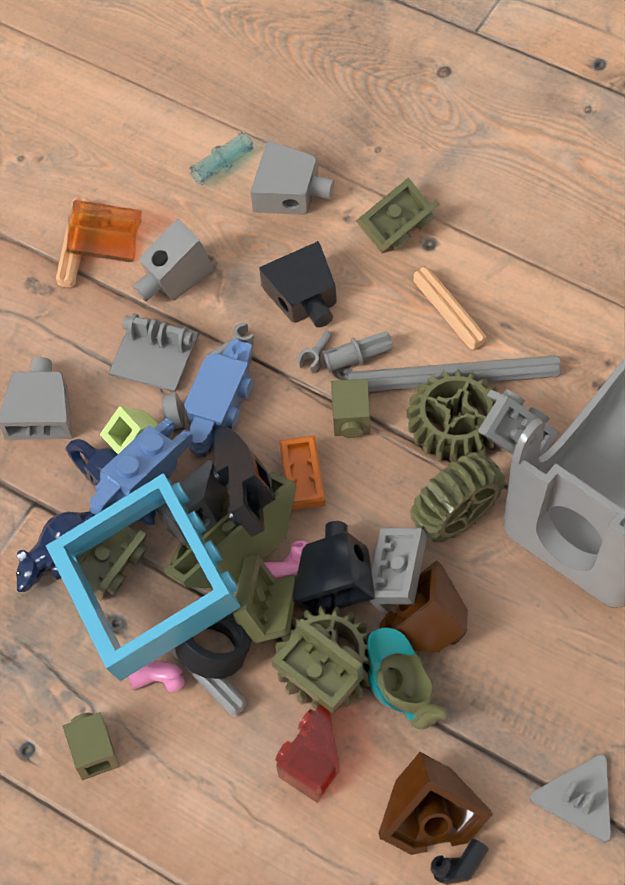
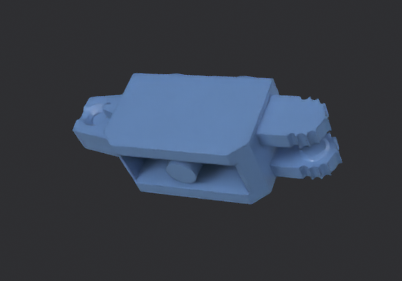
M232 339L222 355L213 353L206 356L184 403L187 421L190 425L189 432L194 436L189 446L191 453L196 455V457H205L211 452V448L215 444V427L222 425L229 429H234L239 421L241 411L239 406L243 398H249L254 383L253 378H250L249 365L253 354L252 344Z
M165 418L155 428L149 425L100 470V482L96 485L95 489L97 492L90 499V512L94 515L98 514L163 473L167 478L171 477L177 465V458L192 442L194 437L192 433L185 429V431L183 430V432L171 440L169 436L176 425L174 421Z

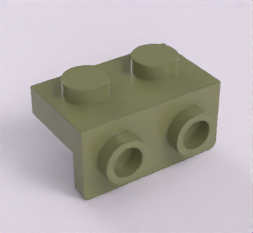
M407 178L358 218L356 222L381 252L385 251L389 246L397 250L411 238L407 231L415 225L420 230L435 218L431 211L439 206L440 203L436 199L429 203L413 182Z
M127 526L77 557L97 599L102 601L108 592L114 595L126 579L122 572L130 562L136 565L148 549L144 545L147 532L140 529L137 533Z
M258 554L244 558L241 575L238 579L239 590H237L236 595L241 607L232 613L237 624L244 628L255 644L289 634L295 604L293 602V592L296 582L294 574L275 579Z
M301 618L296 623L297 632L271 660L272 667L334 714L363 680L362 659L348 646L340 648L331 641L330 634L321 625L315 622L310 625Z

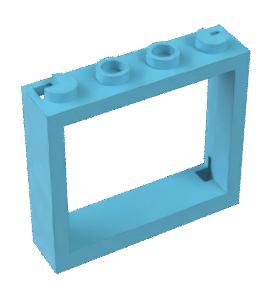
M164 473L46 545L105 668L120 681L241 607L234 592L239 590L236 586L237 583L228 570L222 573L217 564L223 560L221 554L211 540L207 543L205 542L201 534L206 531L205 525L194 510L189 513L185 505L190 501V498L183 490L179 481L173 485ZM164 503H167L214 590L121 647L77 557Z

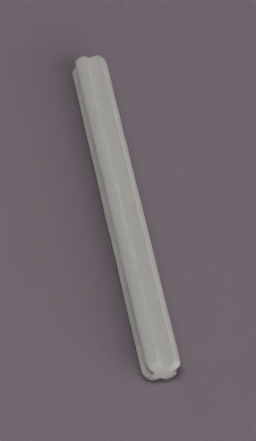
M552 355L356 371L348 373V380L367 379L368 392L417 388L419 383L427 385L430 375L439 380L443 370L449 376H455L458 368L462 372L463 377H468L471 372H474L477 382L484 378L488 382L556 377L560 375L561 363L559 356Z

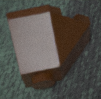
M436 560L420 573L414 604H399L396 614L388 611L380 623V628H392L401 632L408 639L414 651L440 652L449 644L454 645L458 643L466 634L468 609L444 567Z
M419 752L395 780L378 834L381 840L410 855L428 852L427 846L450 842L451 847L467 844L493 814L490 808L450 767Z

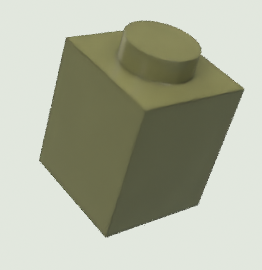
M367 379L331 381L334 436L356 438L362 434H370Z
M100 712L77 715L71 720V723L62 725L75 768L82 781L120 767L107 726Z

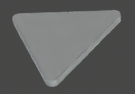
M598 755L530 794V801L533 804L603 843H607L610 840L607 759L604 755Z

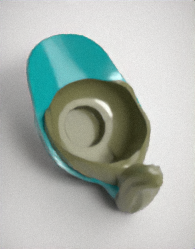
M379 628L372 631L367 643L371 665L368 670L367 682L377 700L392 710L403 712L411 722V725L419 730L431 727L439 719H446L448 714L444 706L431 704L433 682L425 671L422 660L416 655L408 639L401 632L392 628Z

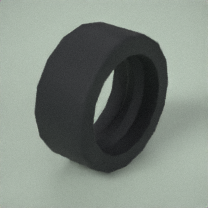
M231 613L206 629H213L223 633L231 640L235 647L234 651L213 653L203 649L195 642L193 637L175 647V653L181 664L189 671L208 679H222L234 675L242 668L252 639L244 628L237 624Z

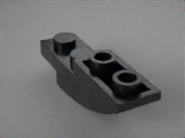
M219 425L214 428V475L222 486L227 485L230 494L228 513L231 520L238 527L242 525L247 533L253 537L265 530L263 506L276 500L274 486L265 466L241 437L231 429Z

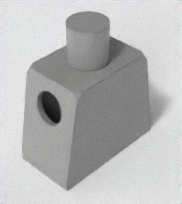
M267 141L250 192L253 212L304 215L309 210L313 196L331 199L334 179L318 177V163L315 156Z
M177 219L140 256L139 261L147 274L132 287L145 302L159 290L169 300H175L210 275L215 269L201 241Z
M45 357L33 358L31 360L30 372H15L11 375L0 411V429L5 440L73 438L67 385L62 373L52 372V361Z

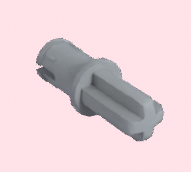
M385 331L358 341L355 338H351V342L321 351L326 369L328 373L356 363L362 365L364 359L391 351L393 349V342L390 334Z

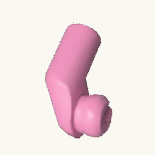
M294 542L291 545V553L283 562H264L275 579L293 574L297 577L302 548L308 544L307 542Z
M159 660L149 663L128 676L134 690L154 681L164 682L167 691L174 692L181 689L185 684V680L181 675L183 670L178 665Z

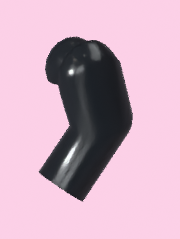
M472 838L461 857L444 858L443 855H439L432 860L430 870L435 880L442 884L467 882L474 876L489 848L479 840Z

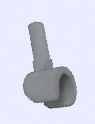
M240 323L235 326L232 339L253 345L254 333L243 337L248 331V324ZM232 339L207 355L209 356L213 353L222 355Z
M324 331L315 347L304 349L299 353L298 363L300 368L304 366L305 361L313 359L315 361L310 367L311 373H317L320 370L321 362L319 357L322 354L321 351L332 336L329 331Z

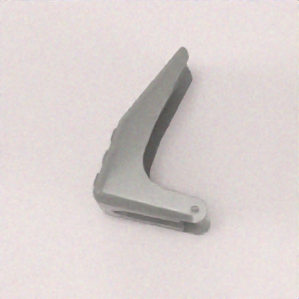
M625 358L567 430L542 456L539 457L545 423L536 418L523 431L516 443L512 458L503 523L505 532L511 540L604 605L612 608L625 606Z

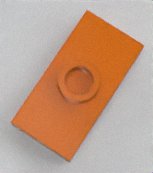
M315 435L279 440L284 477L293 481L296 485L292 511L326 506Z

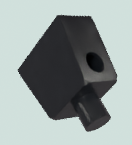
M319 241L259 267L263 290L291 322L297 323L310 317L314 326L321 328L333 320V314L329 308L337 303L336 286Z
M341 521L328 522L325 526V538L308 543L302 548L293 592V602L303 609H307L314 616H318V609L321 605L325 608L326 613L336 607L342 609L372 600L375 597L369 550L365 544L348 533V525Z

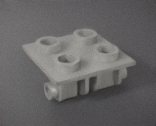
M138 314L126 315L123 321V329L127 331L111 366L109 375L176 392L199 332L189 330L185 326L181 328L170 325L165 321L159 322L158 319L150 320L139 317Z

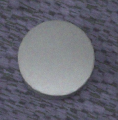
M177 393L164 395L162 398L164 417L174 421L176 424L174 430L184 428V414L179 395Z

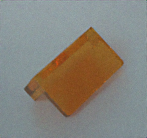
M74 200L68 217L66 251L70 254L133 262L135 259L136 235L141 224L142 210Z

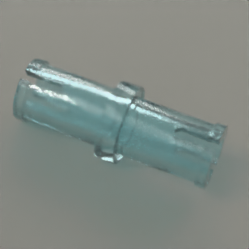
M240 132L238 136L223 146L217 145L212 148L210 155L195 165L190 166L189 170H191L190 173L193 179L198 184L203 185L222 170L228 171L231 169L235 161L248 152L253 151V142L246 133Z

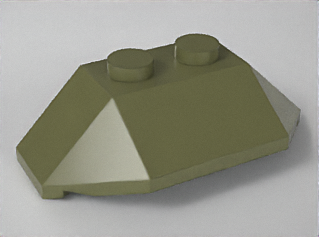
M273 471L269 475L274 486L276 500L263 506L265 529L263 532L251 537L242 525L236 526L228 513L229 499L223 504L219 522L203 536L205 542L207 543L211 540L221 554L223 560L217 564L222 573L228 570L236 583H238L239 576L241 575L245 557L258 554L263 560L271 555L287 536L296 485L293 481ZM183 542L179 544L171 558L170 564L164 569L166 575L186 588H213L191 547H188Z

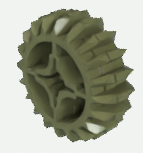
M459 368L455 372V376H449L443 370L439 380L430 375L427 385L419 383L417 394H412L410 406L407 409V419H409L408 430L410 434H414L413 441L415 444H423L425 455L436 451L438 462L445 455L450 456V462H456L457 457L468 456L473 452H483L485 454V448L493 450L496 444L480 434L478 430L495 404L493 400L487 397V394L490 390L498 392L496 387L488 388L489 382L486 378L477 382L474 372H471L468 377H463ZM468 402L474 403L484 415L479 414L478 410L471 407ZM427 417L434 419V423L441 425L443 432L436 429Z
M473 452L468 456H461L458 461L450 462L448 467L440 470L439 474L430 479L429 484L421 489V494L415 498L414 505L411 508V519L415 522L416 528H422L428 534L427 537L433 542H443L449 538H455L458 533L465 532L470 525L475 524L481 516H484L490 507L494 506V501L500 497L501 490L504 488L505 476L498 465L483 452Z
M321 605L318 609V616L314 617L306 609L303 613L306 622L310 625L313 622L321 625L330 634V640L338 645L337 638L340 636L348 640L355 647L362 659L363 680L351 694L361 699L363 696L361 685L369 687L367 676L368 670L371 667L367 645L371 633H366L367 624L364 621L354 624L355 614L352 611L342 618L341 609L338 607L334 608L332 615H326V610ZM292 618L291 627L293 630H290L288 635L281 637L283 642L276 643V653H279L297 632L296 623L299 621L298 619ZM280 672L277 673L279 682H288L285 688L289 695L298 692L297 699L301 705L309 698H312ZM349 696L342 703L344 706L348 707L350 705ZM312 698V707L317 710L321 704Z

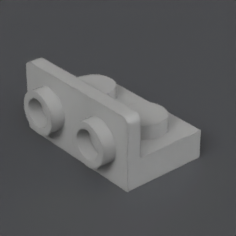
M490 390L487 397L493 400L495 404L478 432L513 455L516 443L523 431L534 419L538 418L545 423L539 457L547 452L558 434L556 429L547 424L550 418L533 407L528 411L522 406L525 400L509 390H505L503 394Z
M422 528L380 529L378 543L375 544L373 549L372 578L375 597L369 600L380 612H388L390 604H414L428 536Z

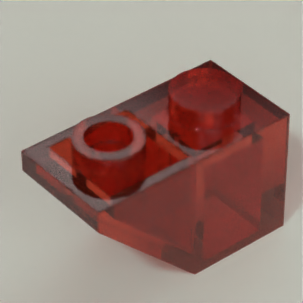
M319 704L315 711L312 709L307 711L298 726L299 734L293 742L286 741L275 758V761L278 762L276 764L278 777L316 803H318L340 772L330 711L321 704Z

